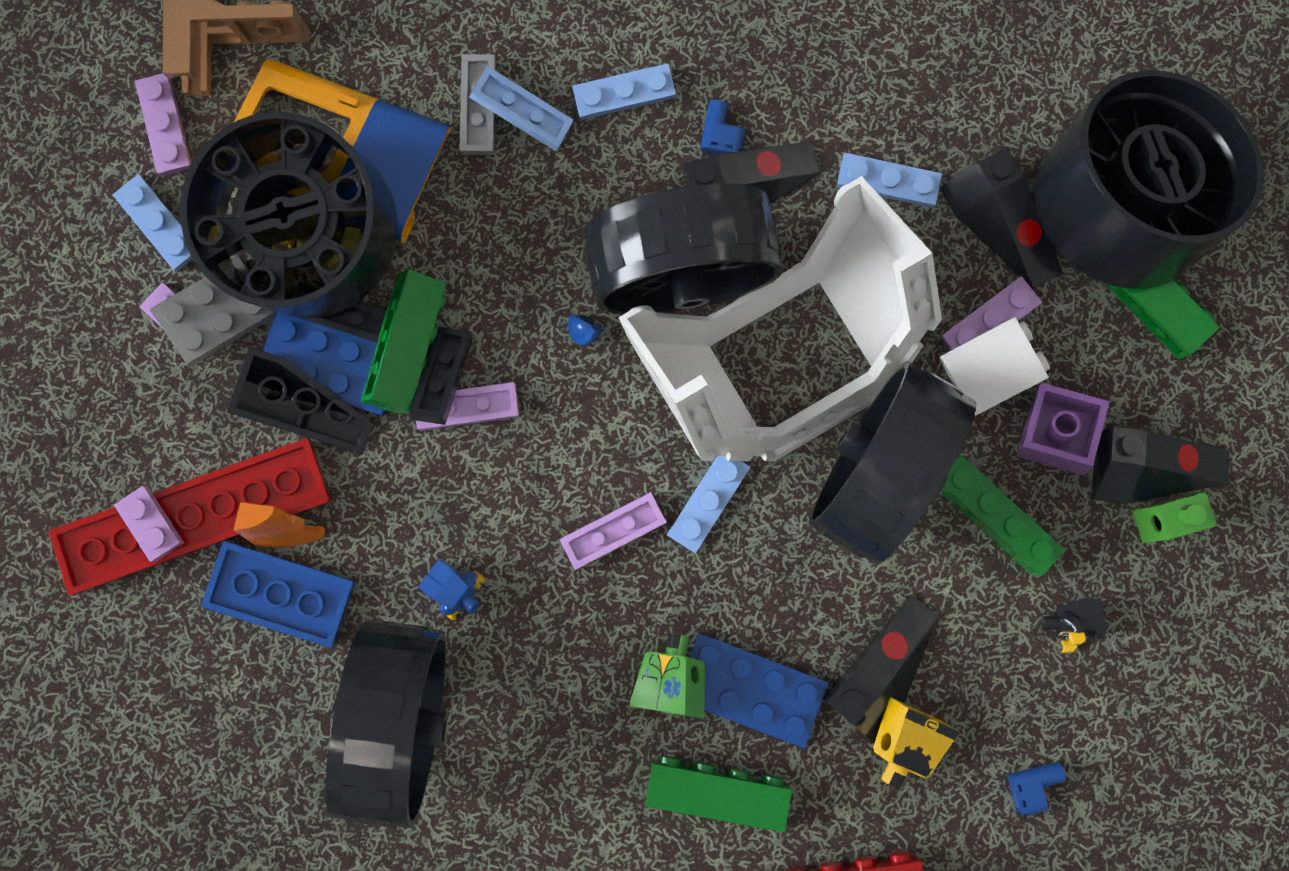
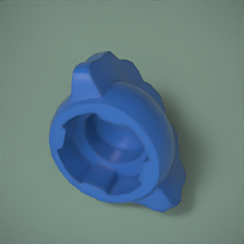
M570 315L567 327L569 337L573 338L574 343L587 346L602 333L601 324L596 322V325L588 323L593 322L590 319H587L586 322L584 321L586 318L583 316Z

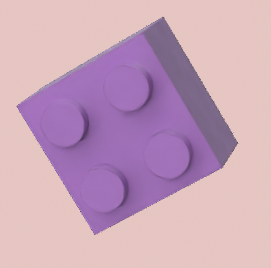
M1040 382L1033 394L1016 456L1084 476L1093 467L1110 401Z

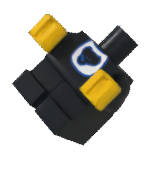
M1101 599L1079 600L1059 607L1053 613V616L1042 617L1043 630H1056V636L1064 637V640L1061 641L1063 644L1062 653L1074 652L1077 649V645L1085 642V637H1088L1089 641H1096L1107 634Z

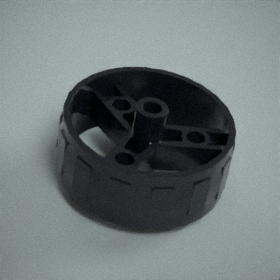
M728 183L702 184L651 193L628 200L603 211L590 220L584 229L586 255L597 307L614 314H625L632 308L643 305L650 306L656 313H668L728 301L769 285L779 278L783 271L781 263L782 253L769 197L763 190L748 185Z
M909 361L904 362L878 393L861 421L858 423L852 420L839 439L835 451L840 456L816 500L809 518V525L822 532L821 535L861 558H866L877 565L884 562L906 539L928 506L940 494L946 483L947 475L971 428L976 412V401L964 394L961 389L927 369L919 368Z
M365 621L357 630L345 662L330 719V738L325 780L326 806L330 818L396 828L397 826L412 828L414 826L424 799L435 748H442L446 733L447 712L441 711L446 669V638L443 631L429 629L425 626L388 621Z

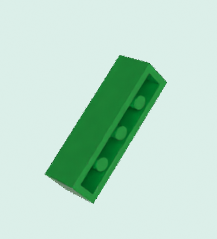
M411 269L397 274L360 402L398 415L410 412L417 392L419 378L422 377L428 359L426 357L428 346L433 343L437 334L435 321L437 314L442 311L446 301V295L443 294L446 283Z
M1174 280L1161 286L1146 289H1128L1104 283L1178 360L1193 354L1220 328L1214 322L1211 312L1199 306L1190 297L1189 290L1183 284Z
M962 455L957 456L947 475L948 477L941 493L1031 576H1042L1065 549Z
M661 755L660 761L652 760L645 807L785 833L792 789L789 785L784 784V778L764 774L763 780L750 778L749 771L737 768H729V773L715 771V765L705 762H695L694 767L680 765V758Z

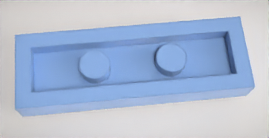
M668 63L572 86L580 120L676 98Z
M489 66L485 68L469 96L472 100L554 151L560 146L573 122V119Z
M844 153L836 187L841 188L862 176L880 197L934 208L942 173Z
M136 175L112 194L174 271L178 272L193 260L186 246L180 222L141 175Z
M717 456L667 536L693 553H696L750 467L742 461H728L725 456Z

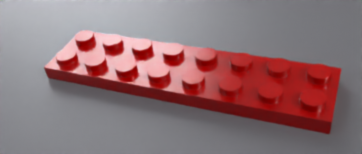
M305 438L153 493L184 544L157 562H150L115 507L49 530L48 533L68 596H75L241 536L234 530L240 503L274 506L296 516L332 503L312 441L310 438Z

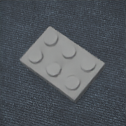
M237 258L232 261V264L245 283L249 271L241 259ZM207 277L202 278L150 309L189 368L276 315V312L240 301L216 287Z

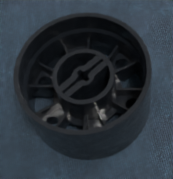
M1158 70L1137 71L1120 76L1105 85L1047 151L1036 174L1034 187L1035 203L1040 222L1050 241L1064 258L1080 271L1098 281L1116 287L1128 289L1153 288L1164 285L1181 276L1251 217L1261 198L1264 169L1261 152L1251 129L1238 111L1220 94L1199 81L1177 73Z
M289 112L260 113L237 120L215 134L195 157L186 175L180 199L181 228L186 246L194 262L208 280L223 292L240 301L286 316L298 318L323 317L338 313L355 305L368 295L382 279L392 260L396 247L398 231L397 212L394 199L385 179L366 157L335 130L320 121L301 114ZM295 144H304L301 149L294 150ZM334 147L344 152L353 161L356 168L329 184L318 173V170L330 148ZM281 148L282 161L260 166L258 160ZM357 184L358 191L356 196L350 200H345L344 190ZM234 188H237L238 191L233 201L232 215H226L230 197ZM305 188L313 190V192L293 198L282 196L295 189ZM366 216L364 233L356 253L340 245L345 232V217ZM294 238L299 240L309 239L303 245L286 251H278L273 246L274 244ZM242 249H245L248 254L257 260L254 267L249 271L245 283L236 272L230 259L231 256ZM338 253L340 255V264L335 270L329 271L327 260L333 254ZM315 266L326 285L313 293L294 298L293 268ZM269 274L271 285L267 290L261 291L259 286L265 275Z

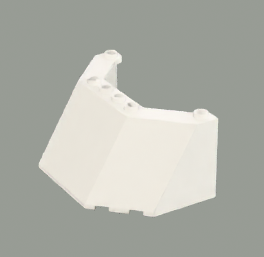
M862 176L838 190L834 199L835 208L802 262L782 273L779 278L769 285L737 298L733 303L707 317L656 313L653 308L647 305L634 307L629 312L618 317L632 346L701 461H713L716 456H725L728 461H751L753 456H761L764 461L780 459L871 405L894 372L904 362H913L923 347L920 340L927 330L934 331L941 322L942 316L932 252ZM820 283L871 368L867 373L775 427H758L710 346Z

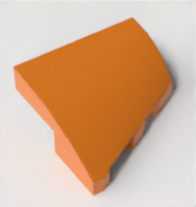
M240 503L234 530L257 548H288L308 544L323 538L326 529L322 526L304 525L305 519L288 514L277 507Z

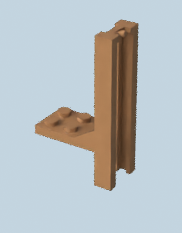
M163 0V74L167 78L182 75V94L184 96H211V45L309 42L308 27L294 5L286 1L275 0L270 2V4L259 5L242 1L236 5L224 6L215 0Z

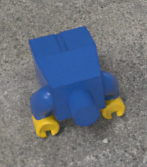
M438 559L418 588L433 600L441 603L440 612L454 621L456 620V615L461 613L463 609H466L471 614L478 609L480 603L473 598V595L477 591L476 589L481 587L479 583L485 582V578L476 571H467L462 574L453 565Z

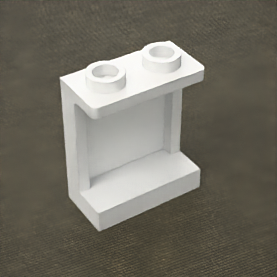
M1016 317L939 358L953 385L976 401L975 416L1049 378L1046 371L1050 369L1046 358L1041 351L1035 353L1029 342L1033 339L1030 329L1024 321L1018 323Z

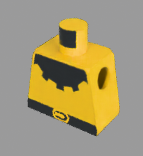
M890 697L873 746L874 752L889 762L881 780L900 789L908 772L923 778L930 777L956 739L959 731L936 717Z

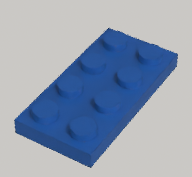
M276 312L263 351L284 357L350 406L381 416L385 415L386 410L360 402L377 343Z
M223 541L201 607L333 648L335 647L356 581L229 541Z
M698 633L690 658L702 660L705 664L704 710L805 749L828 682Z

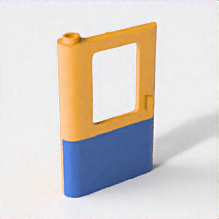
M267 59L262 65L234 122L255 115L265 94L269 90H276L349 118L351 121L343 138L366 157L385 179L394 199L397 212L398 231L396 242L404 244L415 221V205L448 134L452 132L453 127L279 61ZM337 149L329 168L325 172L318 171V173L330 184L338 177L356 168V165L344 152ZM269 153L258 160V163L262 167L272 162L282 161V159ZM357 184L344 190L345 200H350L356 196L358 191ZM301 188L291 190L287 194L296 197L313 192V190ZM366 216L345 217V222L365 229Z

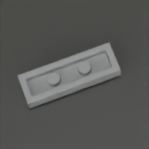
M462 54L461 155H495V113L469 98L485 68L489 66L496 71L495 54Z

